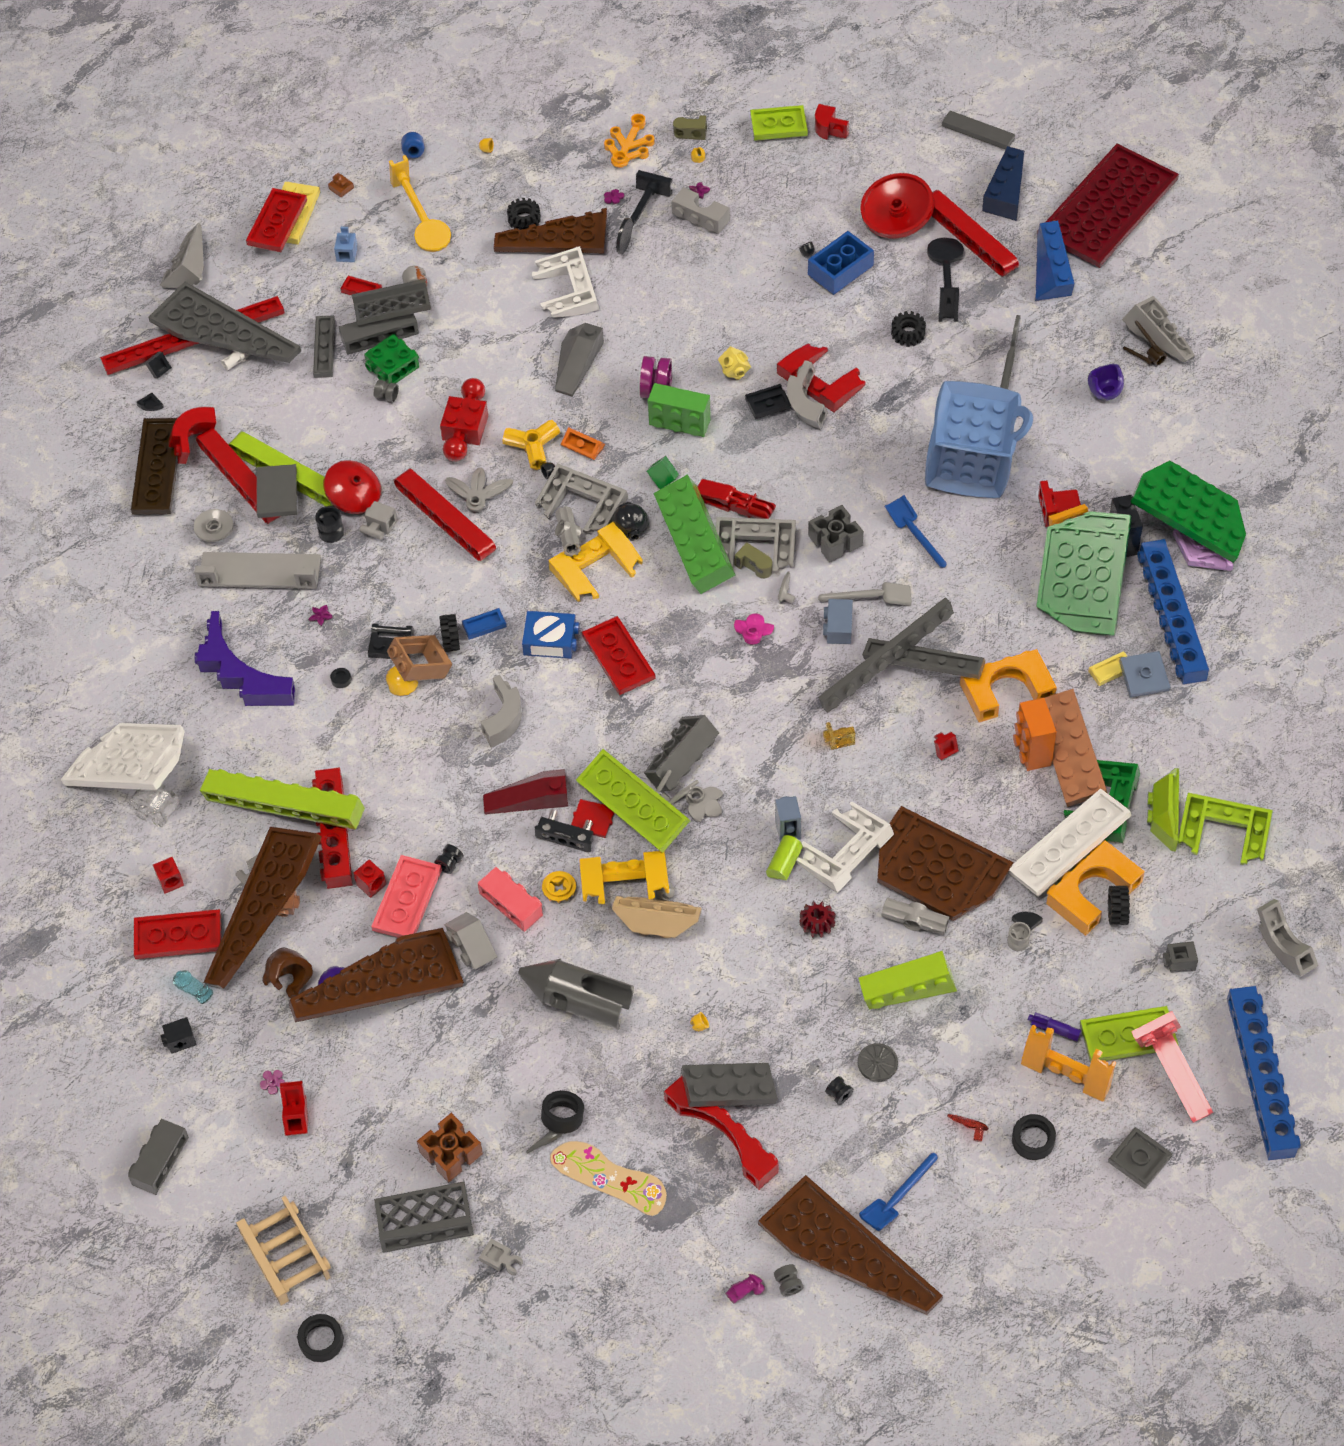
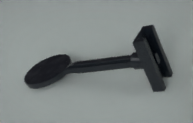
M638 170L636 173V189L644 190L645 192L631 217L625 218L620 226L616 241V251L618 254L622 255L627 250L633 226L639 220L652 195L656 193L668 197L671 196L673 178Z
M946 237L932 240L928 244L927 254L932 260L942 263L944 287H940L938 320L942 322L943 318H954V322H958L959 287H952L950 263L956 262L963 257L964 247L958 240Z

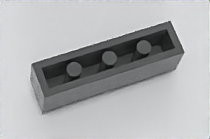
M414 313L357 325L356 321L339 326L341 341L347 355L373 348L393 334L399 339L419 334Z

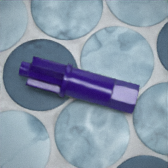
M1037 1012L1034 1015L1029 1014L1028 1021H1031V1026L1035 1025L1036 1028L1046 1031L1047 1027L1054 1029V1034L1078 1041L1081 1029Z

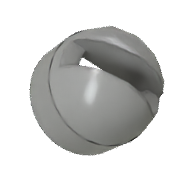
M669 882V893H666L663 887L661 890H656L660 899L665 901L673 898L675 893L671 882Z

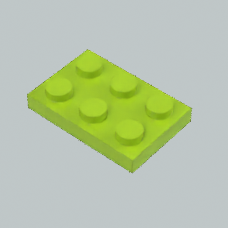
M804 105L750 110L754 140L808 136Z

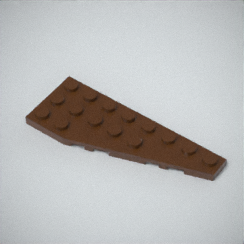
M270 826L203 983L221 989L227 986L306 876L322 838L320 835L312 832Z

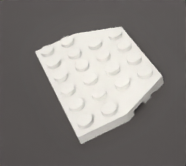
M119 723L109 733L100 738L101 742L92 749L87 747L83 750L61 778L64 786L157 790L179 761L185 731L181 725Z

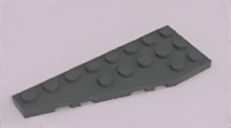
M187 282L179 286L148 317L149 322L184 340L290 363L301 352V347Z

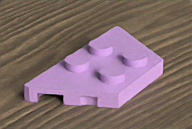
M1174 529L1173 536L1187 565L1228 571L1233 569L1231 561Z

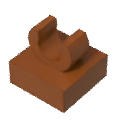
M340 173L335 174L332 177L333 180L328 184L329 190L341 198L354 188L353 182Z

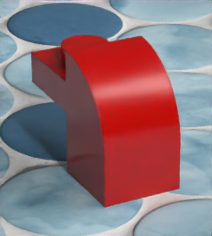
M818 104L815 111V132L825 140L828 139L829 135L847 139L849 121L836 118V107Z
M303 1081L280 1083L285 1136L308 1133V1108Z

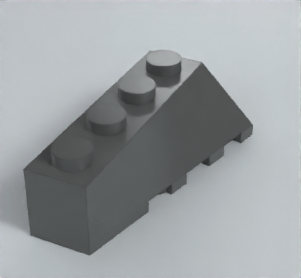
M705 715L681 717L679 720L680 727L678 729L674 728L671 732L672 739L664 742L661 747L663 752L654 757L644 772L656 789L668 770L672 772L661 791H672L675 789L678 781L690 772V767L694 762L700 760L706 748L715 742L719 732Z

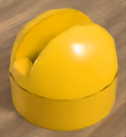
M484 138L479 142V148L482 152L491 153L493 151L494 143L492 138Z
M701 147L693 148L691 160L695 163L703 162L705 160L704 149Z
M702 1012L691 1018L690 1024L693 1025V1030L700 1032L709 1028V1022Z

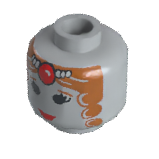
M409 266L402 274L403 283L425 279L426 286L428 285L426 272L419 266Z

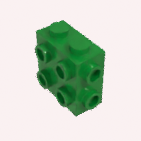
M394 334L364 354L367 370L377 375L378 379L384 380L388 384H396L419 368L417 352L414 349L411 350L403 339H399Z

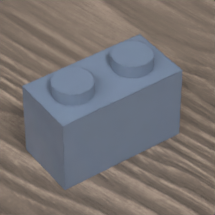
M828 599V607H824V619H828V622L823 623V635L827 636V644L851 645L853 600Z
M784 796L780 799H775V824L779 841L785 835L801 840V814L796 796Z

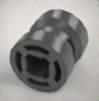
M379 379L375 384L373 395L375 398H385L386 401L393 403L398 396L399 386L395 383L388 384L386 381Z
M794 1264L782 1266L774 1272V1277L780 1283L779 1289L784 1297L792 1296L803 1289L802 1281L797 1278L798 1271Z

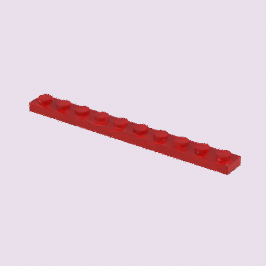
M278 296L237 310L258 323L285 314ZM169 333L102 356L100 359L107 375L144 363L157 352H163L164 355L199 343L180 339Z

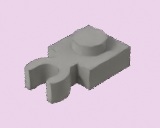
M492 1238L479 1256V1260L497 1271H500L502 1266H504L511 1275L517 1274L516 1269L511 1267L513 1263H518L521 1266L523 1264L521 1257L517 1255L509 1256L511 1249Z

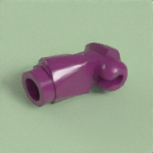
M748 1274L749 1277L745 1278V1280L732 1284L725 1294L735 1304L751 1291L755 1295L761 1294L765 1290V1286L761 1283L763 1280L755 1274Z

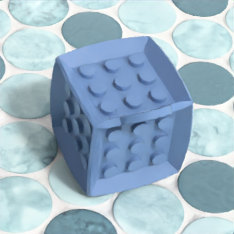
M944 381L936 401L934 426L926 459L925 485L966 496L1002 497L1009 480L1012 455L1017 441L1021 440L1029 432L1033 424L1032 412L1027 407L1021 406V395L1012 390L982 383ZM1020 416L1023 418V424L1018 431L1014 432L1016 418Z

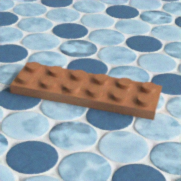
M1074 689L1045 697L1057 731L1052 761L1067 807L1087 801L1099 789L1107 793Z

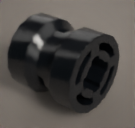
M447 844L442 850L443 854L439 855L434 863L441 865L443 872L451 874L456 868L455 864L459 863L464 855L456 846Z

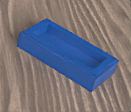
M500 608L462 620V626L469 640L507 627Z

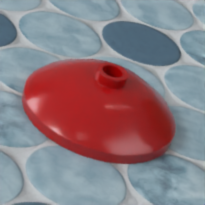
M352 460L337 462L325 474L323 480L324 492L328 500L343 512L363 514L368 507H371L374 501L378 502L380 499L381 485L378 477L368 466Z

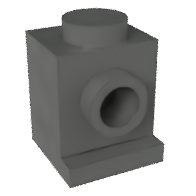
M1194 941L1167 945L1166 953H1163L1164 966H1169L1170 972L1190 969L1191 971H1196L1198 957Z

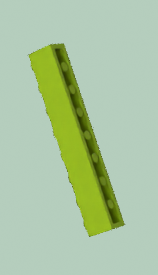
M209 769L200 788V792L207 801L354 830L357 829L365 809L360 798L353 794L343 795L333 790L327 792L316 787L306 788L296 783L285 784L279 780L270 781L259 776L249 777L242 773L233 774L222 769Z

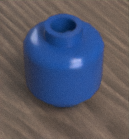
M408 132L403 135L401 139L403 154L410 159H416L424 153V140L419 133Z

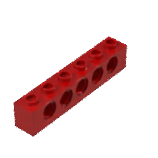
M340 767L315 771L316 779H312L313 787L327 792L333 790L344 795ZM316 822V826L320 827V832L317 834L322 837L319 845H322V850L318 851L319 861L324 866L323 869H320L321 881L326 882L327 889L353 886L347 828Z

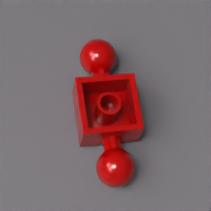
M469 378L463 382L461 386L463 398L449 396L442 417L440 429L442 440L445 441L443 454L448 460L458 462L465 458L468 450L467 444L480 446L488 419L487 401L481 400L485 395V386L477 378Z

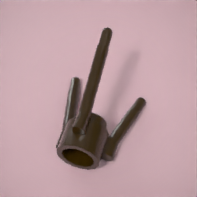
M1136 320V326L1152 346L1147 351L1148 357L1125 346L1123 350L1144 360L1148 365L1152 363L1156 366L1160 365L1166 359L1167 354L1156 345L1146 330Z

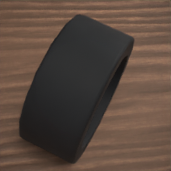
M559 1090L548 1094L544 1098L541 1120L547 1129L555 1133L566 1134L577 1130L581 1126L584 1115V1103L578 1095L570 1091ZM564 1106L572 1109L576 1114L571 1117L562 1118L553 1115L549 1110L554 1107Z
M1029 1114L1021 1117L1013 1127L1012 1144L1014 1150L1020 1156L1028 1160H1039L1052 1152L1056 1140V1131L1048 1118L1038 1114ZM1038 1127L1047 1134V1142L1042 1147H1029L1021 1141L1020 1134L1024 1128Z
M316 1314L308 1317L302 1322L297 1334L301 1352L313 1362H325L333 1359L338 1355L343 1346L344 1337L340 1324L335 1318L327 1314ZM315 1327H330L334 1333L332 1344L322 1350L311 1349L307 1344L308 1333Z

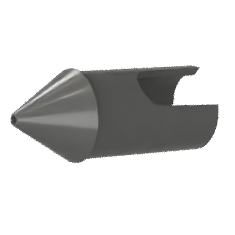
M560 958L520 967L518 974L544 1006L549 1005L617 1030L620 1029L619 1017L622 1008L629 1010L633 998V985L564 962Z

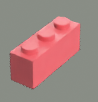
M495 867L478 882L479 894L522 931L525 932L543 916L540 900L535 896L531 897L521 884H516L512 881V878L506 871H501Z

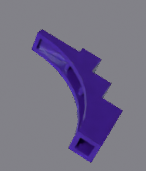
M211 611L210 619H207V631L209 632L208 636H205V644H199L198 652H195L194 656L195 664H198L200 672H217V681L221 682L222 689H239V696L243 698L245 706H294L296 688L293 677L274 676L249 667L238 659L223 639L220 612Z

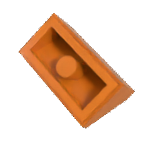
M568 427L560 445L595 460L605 444Z

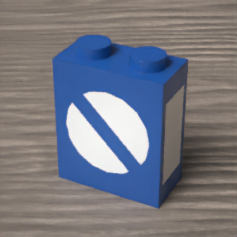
M527 611L522 640L523 655L572 659L573 651L577 650L575 634H579L580 623L576 622V615Z

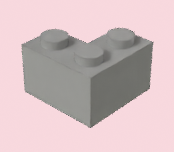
M465 912L444 924L447 930L445 935L448 941L454 943L456 947H460L462 951L460 957L466 966L477 969L497 958L480 920L475 916Z

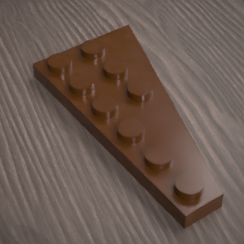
M602 208L601 212L596 213L591 211L585 212V215L579 217L572 215L546 221L544 225H528L529 228L522 230L515 228L495 233L494 252L561 253L580 246L582 253H604L607 208Z

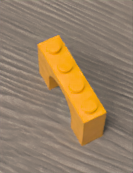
M1037 649L1024 651L1013 657H1005L993 663H986L980 679L960 676V686L979 723L998 717L999 704L990 687L998 679L1015 678L1020 680L1027 686L1033 700L1054 695L1057 690Z
M1105 840L1091 850L1089 856L1082 858L1076 864L1074 870L1071 872L1067 871L1059 884H1054L1049 888L1046 904L1086 936L1100 923L1102 911L1083 897L1078 888L1079 884L1091 877H1101L1111 881L1116 886H1128L1130 894L1142 883L1145 871Z

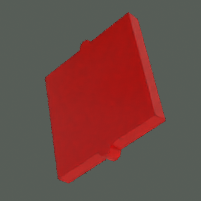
M580 799L576 811L573 812L574 818L571 825L583 828L585 821L591 820L593 824L590 831H593V835L606 838L609 827L613 824L614 812L604 804Z

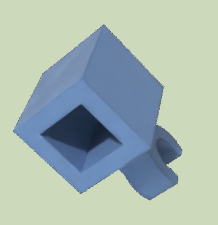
M341 226V233H337L334 247L336 262H355L358 247L356 234L349 233L348 227Z

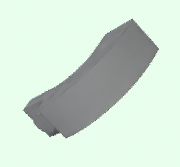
M805 360L797 371V377L790 375L787 384V395L797 416L807 425L821 429L828 411L824 404L807 398V389L816 370L812 362Z
M500 675L493 678V685L503 706L497 714L481 721L482 733L491 748L509 739L517 730L522 717L521 700L517 687L511 689L508 681H503Z
M1273 899L1257 908L1262 923L1258 925L1261 934L1270 950L1287 969L1302 976L1318 966L1313 948L1298 940L1290 930L1278 900Z

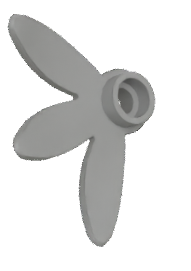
M477 468L473 473L471 489L459 479L453 477L445 479L446 484L453 492L466 499L467 508L474 513L483 510L486 503L485 500L502 493L513 484L511 479H502L493 482L483 489L485 485V472L483 468Z

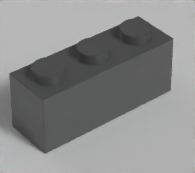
M162 1118L158 1125L153 1127L149 1141L142 1146L138 1160L129 1169L128 1177L132 1186L157 1195L189 1138L184 1127Z

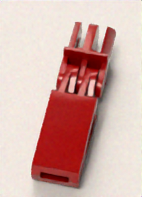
M701 479L697 486L704 503L727 512L729 510L737 512L748 518L769 519L776 508L774 503L757 498L756 493L754 496L736 490L734 486Z

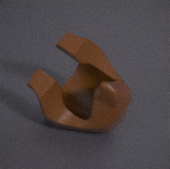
M282 947L274 951L267 958L262 981L265 986L271 982L277 990H280L283 986L279 978L286 974H292L294 980L287 986L286 993L289 998H293L298 995L312 977V965L297 951Z

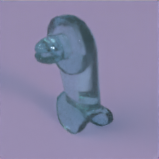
M177 971L173 977V983L178 989L194 996L201 1004L206 1003L213 995V990L208 987V984L205 983L203 985L189 971Z

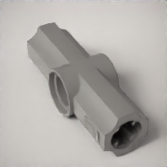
M567 506L558 508L555 512L558 522L555 535L561 537L565 555H577L581 551L579 543L581 527L575 525L572 508Z
M890 898L885 900L881 913L882 917L901 922L910 930L919 931L924 929L940 935L945 934L949 922V916L929 911L921 903L911 902L907 904Z

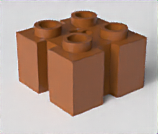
M452 1112L438 1123L439 1130L434 1133L430 1129L417 1140L419 1153L430 1164L435 1162L436 1170L448 1183L462 1172V1164L466 1162L468 1165H471L483 1155L481 1142L470 1131L465 1133L463 1124Z

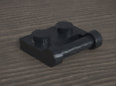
M373 623L368 658L391 659L387 650L394 638L379 637V634L413 636V626L392 627Z

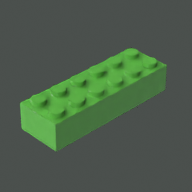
M687 474L653 493L690 581L699 593L702 594L735 576L736 574L698 487Z

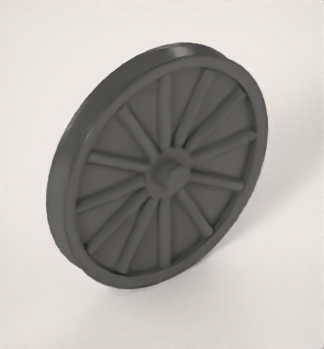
M870 1044L864 1047L858 1056L859 1071L865 1078L879 1082L891 1078L898 1067L896 1053L885 1044Z

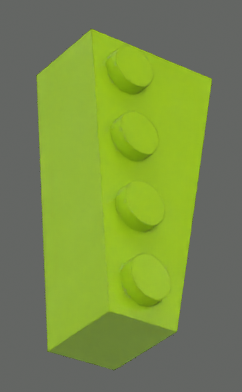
M943 951L858 977L864 1000L869 1009H879L884 1006L957 992L951 969Z

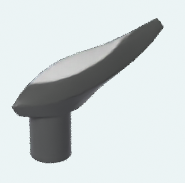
M549 1130L545 1136L526 1151L527 1154L541 1146L554 1142L563 1134Z

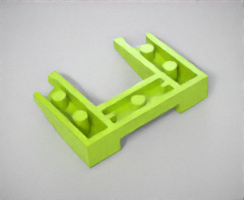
M1187 793L1178 843L1184 842L1192 848L1191 853L1197 855L1204 819L1246 828L1240 865H1245L1248 863L1247 860L1255 858L1263 861L1273 810Z

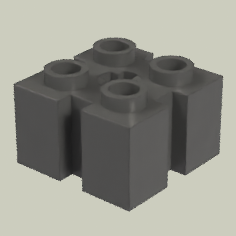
M843 505L830 510L829 516L825 518L823 515H820L808 521V536L816 546L821 545V553L829 563L842 557L844 550L852 552L863 546L864 531L856 521L850 522L851 515Z

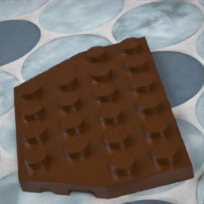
M901 806L889 823L894 835L879 848L877 883L914 902L923 904L936 913L949 916V920L954 921L993 899L1009 874V870L1014 862Z

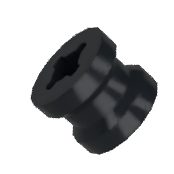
M838 1076L829 1083L825 1093L828 1096H833L834 1101L841 1105L852 1095L854 1089L850 1085H846L844 1079Z

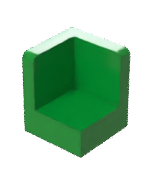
M666 455L650 465L646 471L659 489L676 480L679 475Z

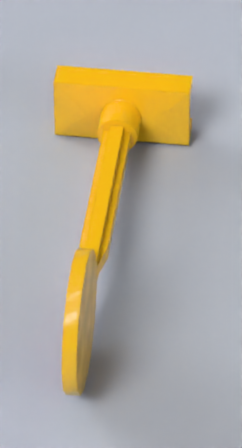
M406 155L402 156V161L396 164L390 160L389 171L392 187L403 186L421 221L414 234L417 245L425 251H441L450 243V228L440 220L428 219L410 184L409 161Z

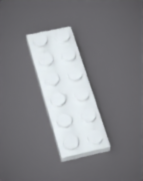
M1099 789L1018 859L1010 868L1009 874L1039 897L1131 817L1130 810L1105 791Z

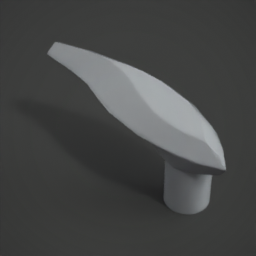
M788 571L783 578L778 600L779 602L785 600L793 604L795 596L787 593L790 581V572Z

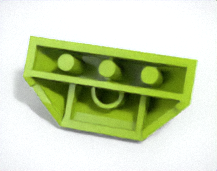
M1174 768L1155 782L1152 792H1148L1147 805H1151V810L1147 811V823H1150V831L1171 851H1176L1178 844L1179 768Z

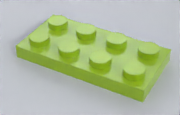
M1162 1006L1080 1020V1028L1090 1063L1096 1049L1103 1052L1098 1059L1104 1061L1156 1053L1152 1045L1141 1048L1131 1031L1169 1013L1168 1007ZM1174 1033L1172 1035L1178 1044L1176 1034Z

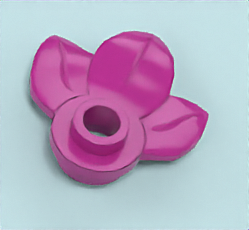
M754 613L750 614L746 620H735L734 629L742 634L746 643L753 645L759 643L763 636L770 635L774 630V625L764 623V617Z

